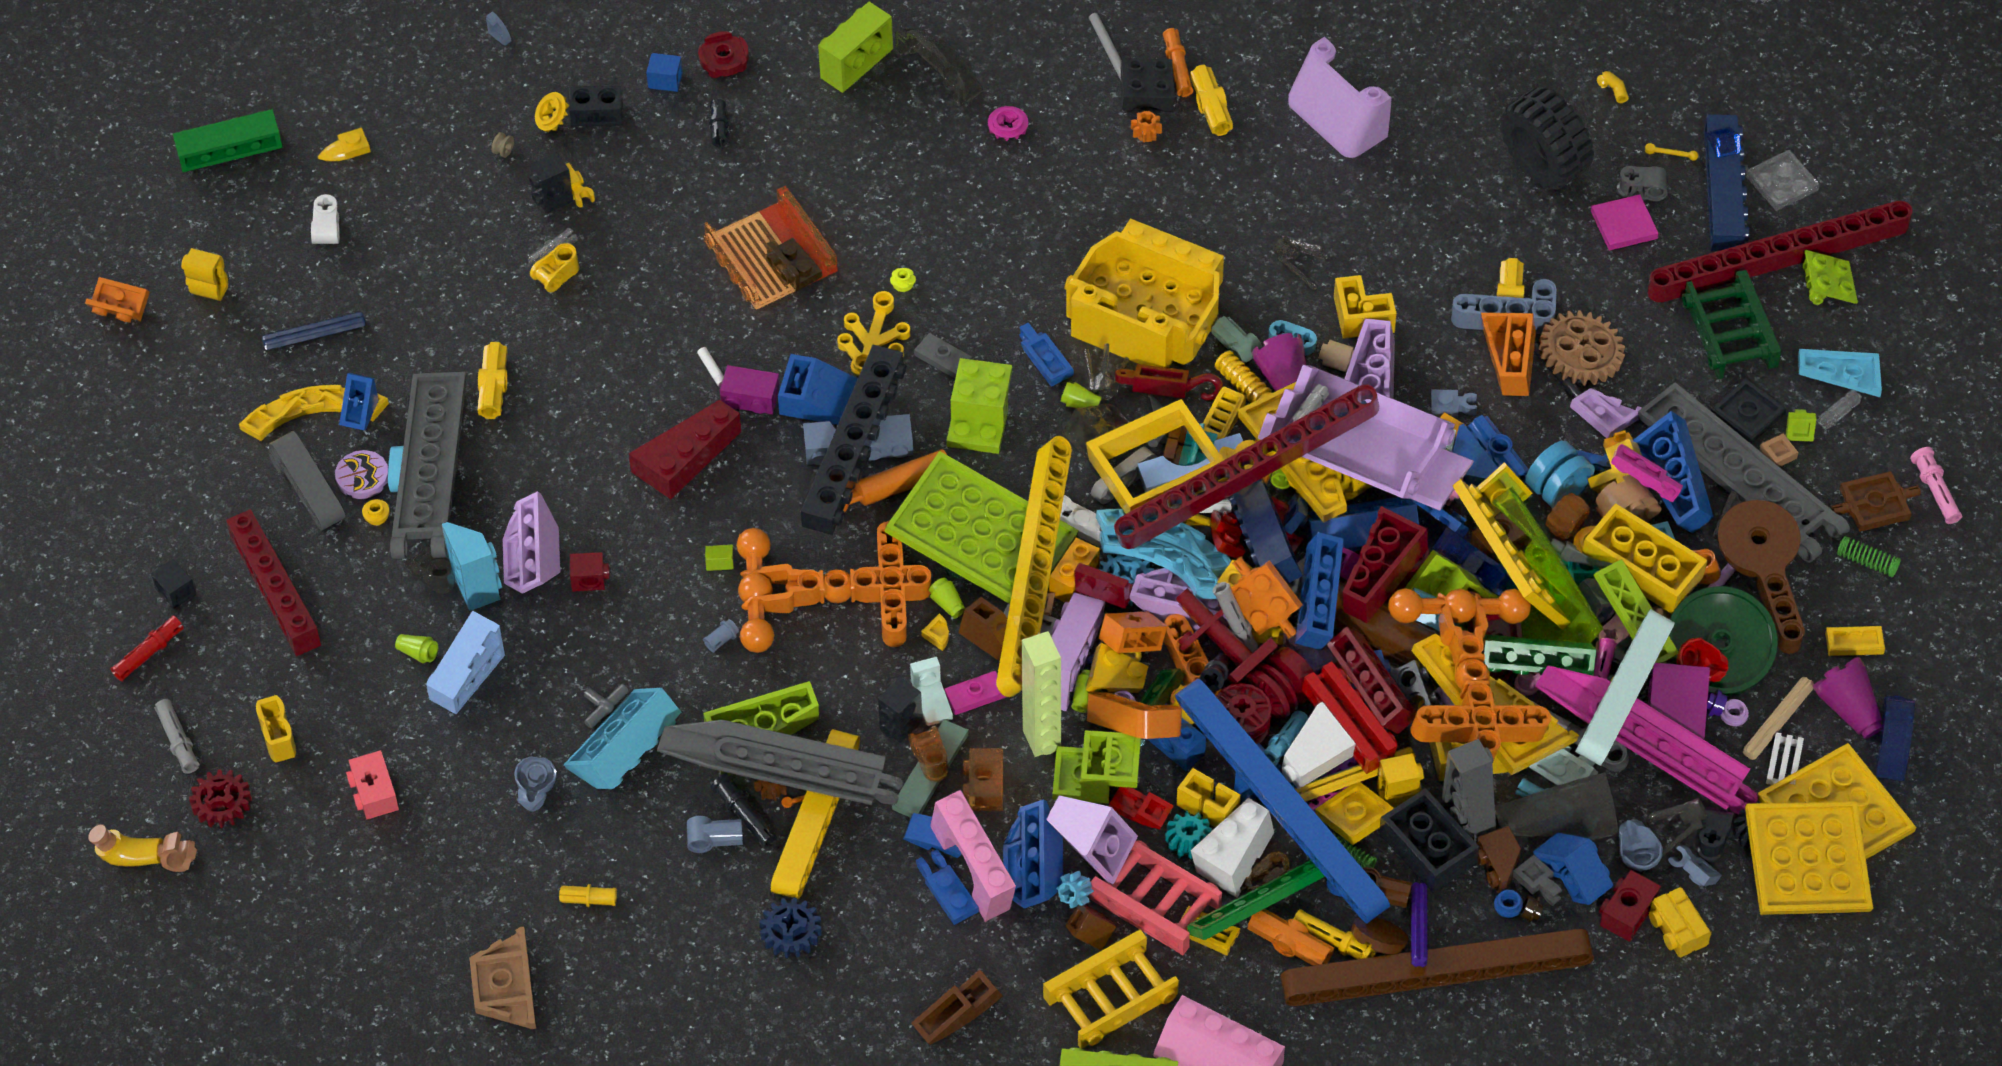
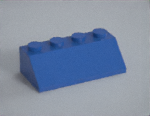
M1401 497L1347 505L1346 512L1324 523L1315 511H1309L1307 513L1309 519L1303 528L1308 543L1317 532L1343 538V547L1354 552L1360 550V546L1366 544L1369 531L1376 522L1381 506L1419 525L1417 504L1410 499Z

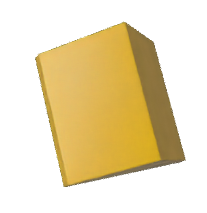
M1505 462L1476 487L1482 494L1481 501L1485 502L1493 511V517L1499 512L1507 511L1514 506L1517 508L1532 494L1529 488Z

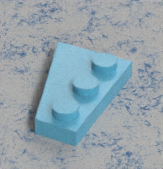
M1799 349V375L1873 396H1881L1879 354Z

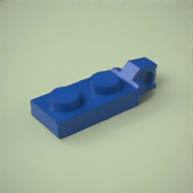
M1029 322L1019 327V336L1022 339L1021 346L1024 352L1051 387L1074 376L1073 368L1046 333L1040 332L1037 334Z

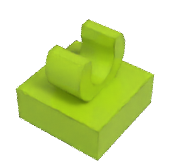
M1795 409V413L1789 412L1786 428L1787 439L1789 441H1814L1816 414L1806 413V410Z

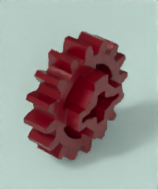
M218 769L215 776L207 772V779L198 778L199 787L191 788L192 796L189 797L193 815L198 816L200 823L207 820L209 827H212L217 822L220 828H223L227 821L231 825H235L234 818L243 819L242 810H250L249 801H252L248 782L243 781L241 774L234 778L232 770L223 775L221 769Z

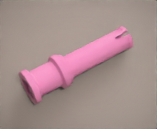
M1931 447L1921 448L1915 451L1910 459L1913 464L1917 465L1921 473L1919 476L1921 481L1928 484L1946 523L1953 524L1962 518V514L1942 478L1944 471L1940 465H1937L1933 457V449Z

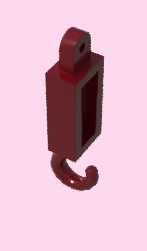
M1137 364L1136 370L1118 369L1115 372L1116 382L1133 385L1132 392L1185 398L1186 393L1197 385L1211 382L1215 385V391L1211 394H1201L1203 400L1209 401L1216 399L1223 387L1221 379L1212 373L1201 374L1189 379L1188 370Z

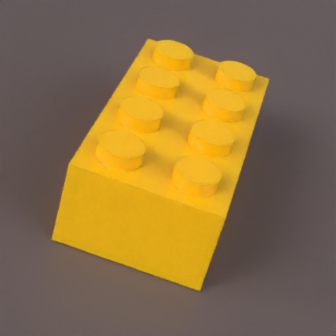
M1616 503L1586 537L1582 551L1588 557L1612 564L1622 559L1644 596L1671 614L1701 581L1707 564V559Z

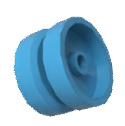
M1561 440L1548 447L1537 457L1526 475L1525 482L1536 494H1541L1543 500L1552 509L1560 510L1574 502L1589 485L1588 478L1594 476L1595 468L1584 456H1578L1577 450L1567 441Z

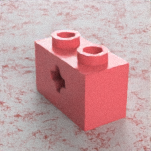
M381 750L350 759L351 771L346 772L350 788L356 787L358 793L353 795L358 811H364L366 820L399 810Z

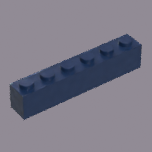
M1707 114L1705 121L1704 143L1711 251H1721L1739 246L1749 240V226L1744 225V221H1747L1748 206H1743V201H1746L1747 194L1746 185H1742V181L1745 180V165H1741L1740 162L1744 158V146L1739 145V141H1742L1743 127L1738 126V115Z
M1263 478L1229 497L1256 567H1260L1270 560L1287 584L1302 577V572L1275 503Z

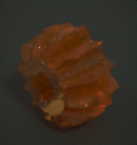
M1569 493L1563 496L1555 507L1552 508L1545 525L1555 536L1566 540L1572 537L1584 524L1590 513V507L1580 496Z

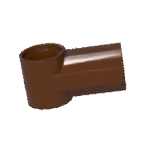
M1371 867L1362 868L1384 893L1391 905L1407 907L1412 888L1411 882L1382 876L1376 869Z

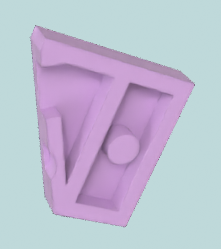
M1591 388L1572 399L1570 405L1575 412L1606 438L1614 436V433L1622 431L1639 420L1638 411L1641 409L1639 406H1637L1636 410L1621 405L1622 400L1606 396Z

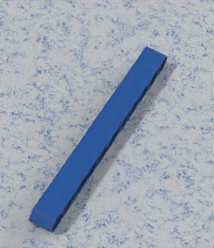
M1197 678L1175 694L1176 700L1182 709L1365 923H1369L1390 907L1387 897L1202 680Z

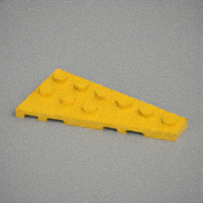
M1296 382L1238 409V417L1257 441H1260L1258 436L1267 413L1276 414L1284 390H1293ZM1271 451L1268 454L1269 456H1273L1274 454H1276V452ZM1300 457L1280 468L1323 523L1347 511L1345 497L1335 470L1304 457Z
M1461 479L1452 485L1522 596L1561 629H1565L1570 625V620L1556 603L1554 596L1542 584L1543 579L1529 566L1531 561L1522 550H1517L1506 535L1504 528L1493 517L1494 513L1491 508L1481 501L1482 494L1473 484L1468 486Z

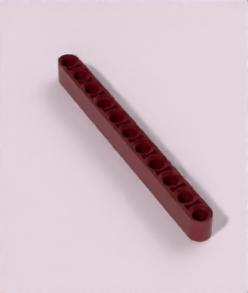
M1894 201L1657 268L1650 275L1648 297L1655 302H1666L1682 297V294L1685 293L1686 284L1692 281L1696 292H1701L1735 282L1736 272L1747 270L1749 277H1754L1803 263L1806 259L1805 250L1828 256L1902 235L1909 228L1913 211L1912 207L1905 201Z
M1360 385L1123 515L1114 524L1119 544L1125 549H1134L1371 419L1378 413L1380 407L1376 390L1370 385ZM1366 399H1370V400H1371V401H1370L1369 403H1367V404H1362V403H1361L1363 400H1366ZM1342 412L1348 413L1346 416L1343 417L1337 416L1339 413ZM1319 425L1324 426V427H1323L1322 429H1320V430H1314V429H1313V428H1315L1316 426H1319ZM1295 438H1299V439H1300V440H1299L1298 442H1296V443H1290V441H1291L1292 439H1295ZM1271 451L1276 452L1273 456H1266ZM1245 465H1253L1249 469H1242ZM1221 478H1229L1226 482H1218ZM1198 491H1205L1202 495H1194ZM1174 504H1181V506L1176 509L1171 508V506H1173ZM1151 517H1158L1155 521L1147 522ZM1127 530H1134L1129 535H1123Z

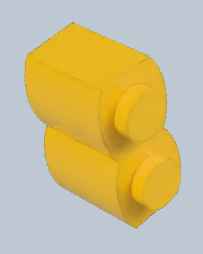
M191 248L189 253L183 257L181 264L190 293L221 301L228 288V277L226 272H224L222 256Z
M277 695L257 700L256 711L271 759L277 763L294 758L296 746L282 700Z

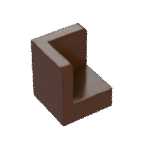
M1079 904L1065 925L1075 938L1099 950L1103 949L1116 928L1115 924L1105 914L1087 905L1080 906Z

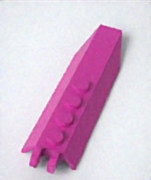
M1547 666L1535 687L1590 724L1611 682L1605 678ZM1636 698L1615 739L1617 742L1727 810L1729 807L1735 814L1739 815V812L1745 809L1747 803L1757 802L1759 797L1756 792L1742 783L1750 768Z

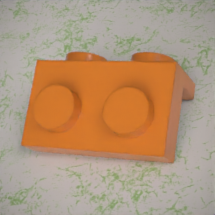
M99 277L92 300L86 299L85 304L92 308V313L101 316H107L108 313L115 314L116 319L131 323V319L141 321L150 291Z

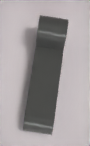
M295 431L269 443V457L274 467L280 474L285 473L321 531L346 518L341 504Z

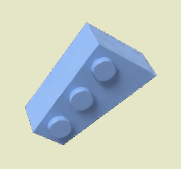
M474 611L471 612L435 672L431 674L427 681L429 700L455 714L459 712L505 656L500 625Z

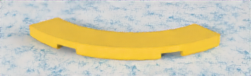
M319 385L282 394L279 396V399L267 405L263 404L251 412L239 423L240 430L262 441L277 427L300 416L318 412H341L345 388H342L341 385ZM378 394L379 401L370 419L372 422L389 404L388 398Z

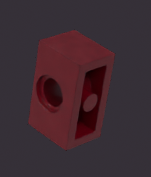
M1630 870L1625 879L1621 877L1617 881L1613 890L1614 896L1611 899L1606 898L1599 910V913L1602 914L1600 926L1630 942L1648 916L1654 898L1659 897L1661 886ZM1623 903H1630L1633 906H1626Z

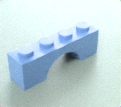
M1239 433L1215 440L1214 446L1218 452L1223 446L1235 449L1243 439ZM1164 456L1137 464L1140 481L1146 493L1210 462L1206 458L1195 465L1181 466L1171 463Z

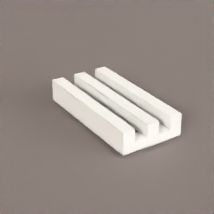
M1776 732L1766 784L1773 785L1785 778L1791 746L1796 747L1791 774L1798 771L1804 738L1798 737V740L1792 739V735L1782 737V733ZM1779 744H1785L1779 778L1775 779L1773 775Z

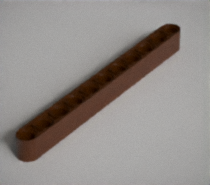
M1572 929L1429 949L1427 965L1425 967L1413 966L1411 963V952L1288 969L1280 975L1286 1004L1289 1006H1302L1581 967L1590 964L1594 960L1588 931L1585 929Z

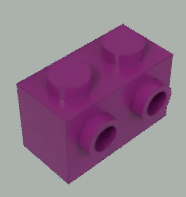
M727 365L720 388V399L733 409L749 410L759 414H773L780 390L779 374Z

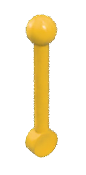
M1648 143L1645 146L1647 154H1653L1654 152L1689 157L1692 161L1698 158L1696 151L1684 152L1655 147L1652 143Z

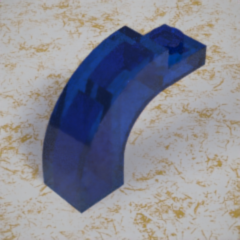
M1449 528L1445 529L1431 549L1473 574L1484 588L1498 597L1506 590H1519L1503 565L1482 553Z
M1887 696V698L1884 697L1882 707L1883 724L1875 767L1876 777L1904 781L1913 731L1915 700L1906 699L1901 696Z

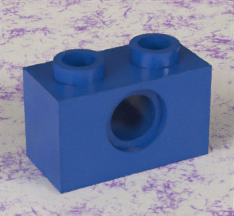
M1183 718L1181 720V736L1147 739L1185 771L1190 769L1205 755L1206 737Z

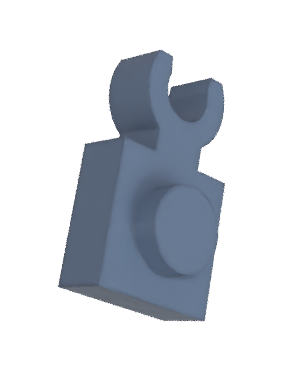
M1431 389V414L1441 417L1445 412L1453 418H1458V412H1463L1466 415H1476L1477 406L1468 405V403H1476L1477 394L1467 393L1464 396H1458V390Z

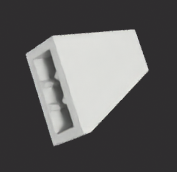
M1323 702L1316 706L1284 755L1282 764L1283 776L1288 782H1293L1297 789L1302 788L1353 757L1356 743Z

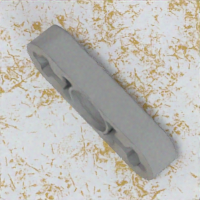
M1142 447L1113 469L1125 487L1128 488L1140 479L1137 463L1157 458V456L1147 447ZM1102 478L1094 484L1091 490V495L1101 504H1106L1115 498Z

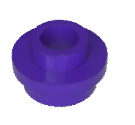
M1717 689L1715 693L1710 692L1708 694L1707 715L1720 716L1727 702V695L1722 694L1721 690Z

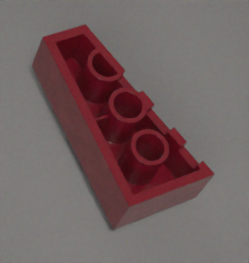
M721 400L716 401L630 452L631 472L669 499H672L741 433L740 413Z
M1383 506L1380 507L1376 522L1369 531L1368 540L1361 549L1360 558L1357 564L1354 565L1343 590L1345 613L1366 624L1370 621L1427 551L1428 539L1426 528Z

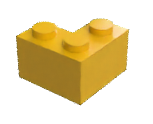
M1361 275L1335 278L1334 301L1343 338L1359 337L1365 318L1390 321L1392 331L1395 333L1396 309L1392 293L1366 296Z

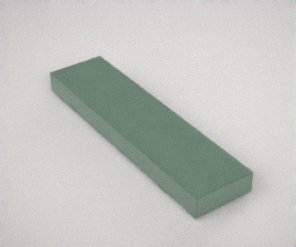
M943 719L899 792L898 802L892 805V810L910 818L913 813L922 814L968 737V729Z

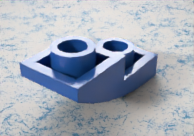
M917 813L911 815L903 838L904 840L927 850L933 847L956 858L961 856V851L956 845L946 850L942 848L930 827L932 817Z

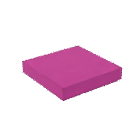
M1641 195L1591 207V213L1608 250L1658 239V231Z

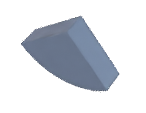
M492 11L486 16L488 33L502 45H507L511 42L510 34L501 19Z

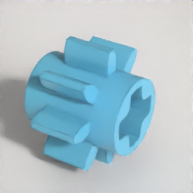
M1080 871L1072 874L1068 873L1061 877L1063 884L1056 888L1061 902L1069 904L1070 908H1074L1078 904L1083 906L1090 902L1087 896L1093 893L1094 890L1092 889L1089 877L1081 876Z

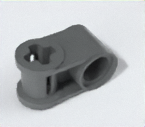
M1626 166L1621 170V181L1617 184L1616 189L1620 197L1627 198L1641 195L1643 200L1659 201L1668 195L1665 169L1661 167Z

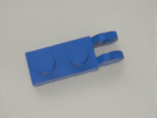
M938 849L932 851L931 856L939 871L932 874L924 858L916 860L917 867L925 878V884L954 925L979 912L978 905L951 866L947 865L945 858Z

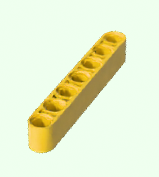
M832 729L826 743L858 750L860 736ZM811 791L806 792L771 882L772 893L800 899L838 804V797Z

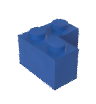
M1556 833L1533 851L1534 855L1554 872V877L1562 879L1573 902L1590 905L1614 886L1609 877L1610 872L1608 868L1601 862L1597 854V846L1589 838Z

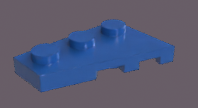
M1410 499L1460 536L1464 537L1470 528L1464 525L1466 519L1455 511L1450 515L1443 509L1439 511Z

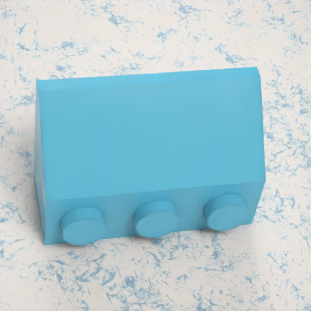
M448 522L443 523L442 528L450 570L469 611L500 600L498 589L502 588V584L497 574L499 573L495 560L497 555L492 542L487 543L480 532Z

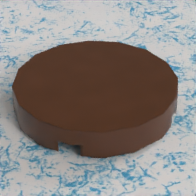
M1357 917L1351 928L1353 937L1359 943L1365 944V942L1372 944L1371 948L1374 951L1385 954L1401 953L1402 950H1405L1409 940L1407 934L1401 928L1377 917L1369 923H1365L1360 917Z

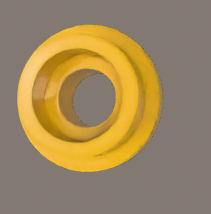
M375 499L364 505L362 513L364 519L370 524L381 525L387 520L390 510L385 501Z

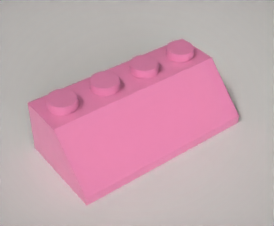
M1182 995L1166 1021L1153 1056L1156 1058L1166 1057L1172 1061H1178V1066H1282L1285 1046Z

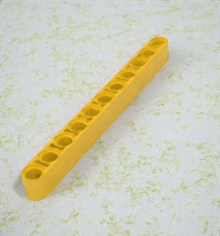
M1055 436L1038 449L996 680L998 690L1006 697H1013L1022 691V640L1038 635L1041 631L1072 452L1069 441L1062 436Z

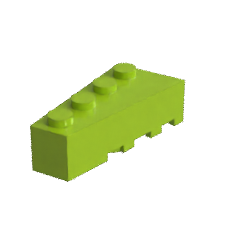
M808 681L703 714L704 722L726 720L792 735L819 719V705L811 682Z

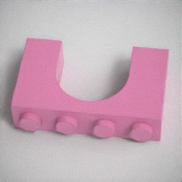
M961 790L935 802L930 827L944 850L956 845L961 851L973 878L972 898L978 905L979 912L984 921L986 922L1010 910L1016 885Z

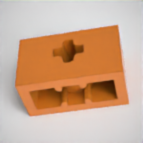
M1148 611L1105 614L1099 639L1117 653L1161 651L1167 625Z

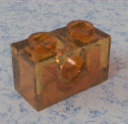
M969 748V759H964V776H969V783H963L965 799L969 800V806L972 811H1003V748ZM986 778L988 780L980 781L979 779Z

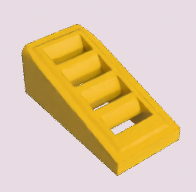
M1222 387L1203 422L1205 424L1204 431L1218 434V439L1227 437L1239 418L1238 409L1246 404V396L1227 387ZM1221 409L1226 410V411L1230 412L1231 414H1228V413H1226V412H1224V411H1221ZM1215 418H1218V419H1220V420H1222V421H1225L1226 423L1220 422V421L1216 420ZM1212 426L1222 431L1221 433H1219L1217 431L1210 429L1209 427Z

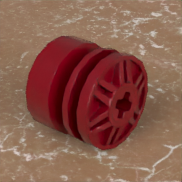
M1282 647L1266 660V664H1260L1255 670L1250 672L1245 677V684L1254 685L1263 690L1270 700L1272 708L1271 719L1283 721L1298 708V704L1302 705L1308 700L1302 691L1304 677L1312 673L1313 670L1296 651L1288 647Z
M1244 683L1229 685L1222 689L1216 696L1217 699L1256 744L1260 743L1264 748L1269 739L1272 709L1267 695L1263 690L1254 685Z

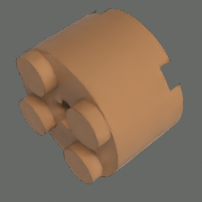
M1631 475L1624 476L1623 479L1625 481L1619 484L1613 481L1596 498L1598 508H1595L1602 518L1615 503L1647 523L1661 512L1658 501L1649 489Z

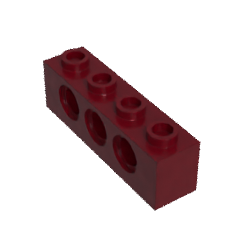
M1346 627L1327 643V646L1383 727L1399 734L1414 721L1417 714L1362 634Z

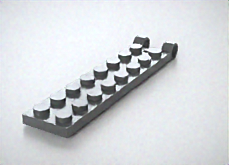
M466 372L413 374L394 524L390 541L392 559H407L408 539H431L432 557L443 558L448 556L442 524L450 523L467 383Z
M1676 382L1638 411V418L1648 427H1651L1670 411L1684 418L1688 426L1699 468L1739 502L1764 500L1775 503L1787 510L1798 524L1801 536L1798 554L1804 561L1810 563L1822 554L1820 544L1814 538L1808 536L1819 526L1823 525L1828 535L1835 540L1841 539L1850 531L1848 522L1842 516L1832 511Z

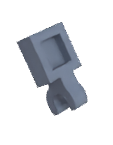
M1685 845L1677 847L1678 851L1683 855L1681 861L1675 856L1668 859L1674 867H1683L1690 874L1689 878L1700 886L1716 884L1722 876L1701 857L1697 858L1690 848Z

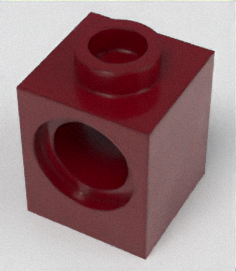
M603 552L570 554L572 592L605 590V579H610L609 563H604Z

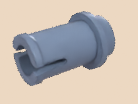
M723 620L720 622V627L703 638L704 644L711 652L714 653L728 640L737 637L736 634L739 633V629L732 620Z

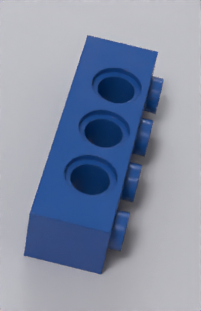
M1317 532L1306 545L1300 597L1303 605L1299 608L1295 644L1322 650L1333 638L1343 538Z

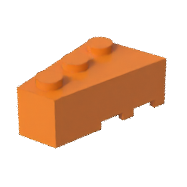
M1481 313L1484 335L1502 395L1529 396L1536 337L1534 314Z

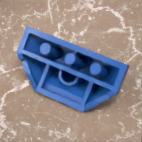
M1044 799L1020 807L1017 813L1019 817L1012 825L1003 844V864L1016 885L1012 900L1023 908L1048 901L1058 892L1056 888L1063 884L1061 881L1063 876V837L1046 820L1051 810Z

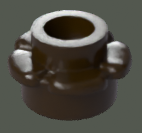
M1528 895L1523 903L1520 917L1527 919L1528 923L1532 922L1533 919L1538 920L1541 916L1544 905L1539 903V896L1534 898Z

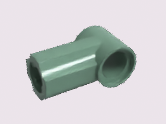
M1223 316L1219 318L1212 327V334L1244 364L1253 359L1252 352L1256 346L1259 350L1263 348L1261 342L1253 333L1246 334L1230 317Z

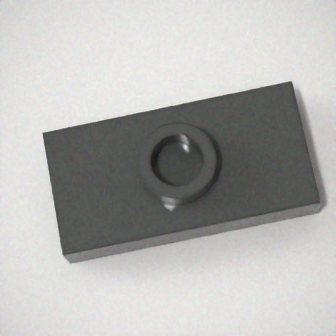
M931 333L914 349V356L953 378H956L960 358L972 360V356Z

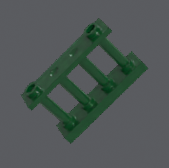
M1747 270L1736 272L1735 282L1732 283V286L1697 293L1692 281L1687 282L1685 293L1682 294L1683 306L1685 309H1689L1707 352L1709 368L1715 371L1718 380L1723 379L1726 364L1760 358L1761 360L1764 359L1768 369L1778 367L1781 349ZM1733 296L1735 299L1738 298L1740 302V307L1706 314L1701 304ZM1738 317L1747 319L1749 327L1717 334L1713 333L1710 323ZM1751 337L1756 340L1758 347L1722 354L1718 344Z

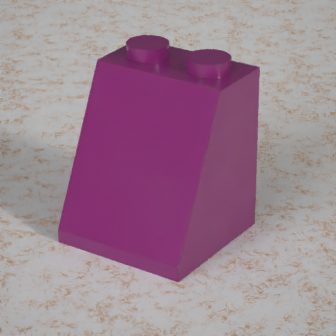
M1654 663L1648 689L1647 705L1704 740L1710 668Z

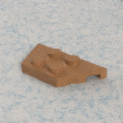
M519 927L515 930L516 934L503 942L499 939L491 944L487 950L480 951L470 957L476 1014L536 1029L524 927Z

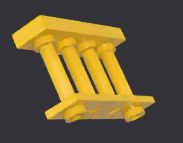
M1141 929L1043 983V998L1049 1006L1056 1002H1062L1080 1026L1078 1046L1081 1049L1088 1045L1093 1046L1099 1043L1105 1035L1156 1006L1171 1002L1178 994L1179 980L1177 977L1174 976L1164 982L1144 955L1147 937ZM1130 960L1136 962L1154 987L1141 996L1120 969V966ZM1106 974L1111 975L1130 1002L1115 1009L1095 981ZM1081 988L1087 989L1106 1016L1091 1023L1071 996L1072 993Z

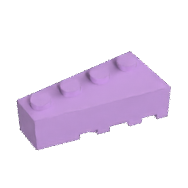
M1365 318L1345 380L1357 385H1370L1377 393L1394 399L1395 341L1390 321Z
M1075 592L1070 602L1064 603L1061 611L1062 618L1061 620L1056 619L1052 630L1053 642L1061 656V710L1067 711L1070 691L1074 692L1077 675H1079L1080 669H1084L1087 662L1089 649H1092L1102 625L1105 601Z

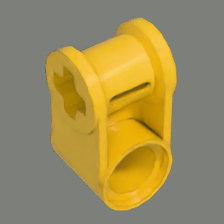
M568 243L558 245L553 251L533 265L530 277L533 280H539L545 285V289L548 292L556 291L564 282L579 271L580 267L576 248Z

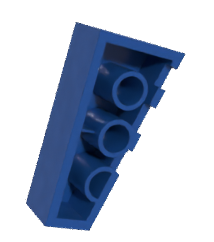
M1670 411L1633 441L1638 444L1643 457L1666 470L1668 477L1683 485L1681 492L1673 502L1665 498L1662 499L1677 525L1694 533L1714 518L1686 420Z

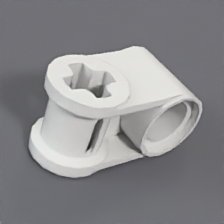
M320 195L314 201L313 221L311 222L312 244H339L340 231L337 201L331 195Z

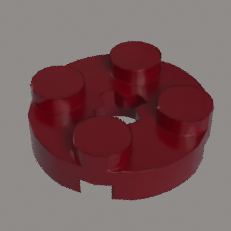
M727 31L716 32L707 36L704 39L705 43L699 46L700 65L712 78L734 75L745 71L749 59L748 45L741 36L737 38ZM725 51L728 55L720 56V52Z

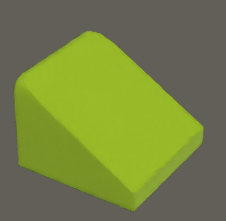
M733 545L706 546V571L734 569Z

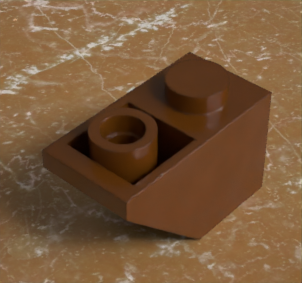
M1509 826L1482 835L1477 839V845L1480 847L1477 863L1480 866H1484L1487 872V881L1491 888L1496 889L1498 894L1508 890L1513 878V870L1518 866L1521 851Z

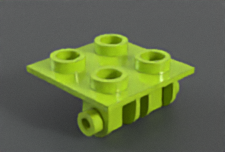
M1805 250L1806 259L1803 263V269L1806 274L1807 288L1810 289V301L1815 305L1823 303V299L1827 296L1857 304L1858 300L1849 261Z

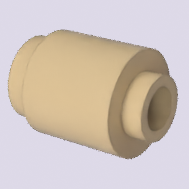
M1329 340L1328 345L1323 343L1319 359L1323 360L1322 365L1346 372L1354 352V347Z

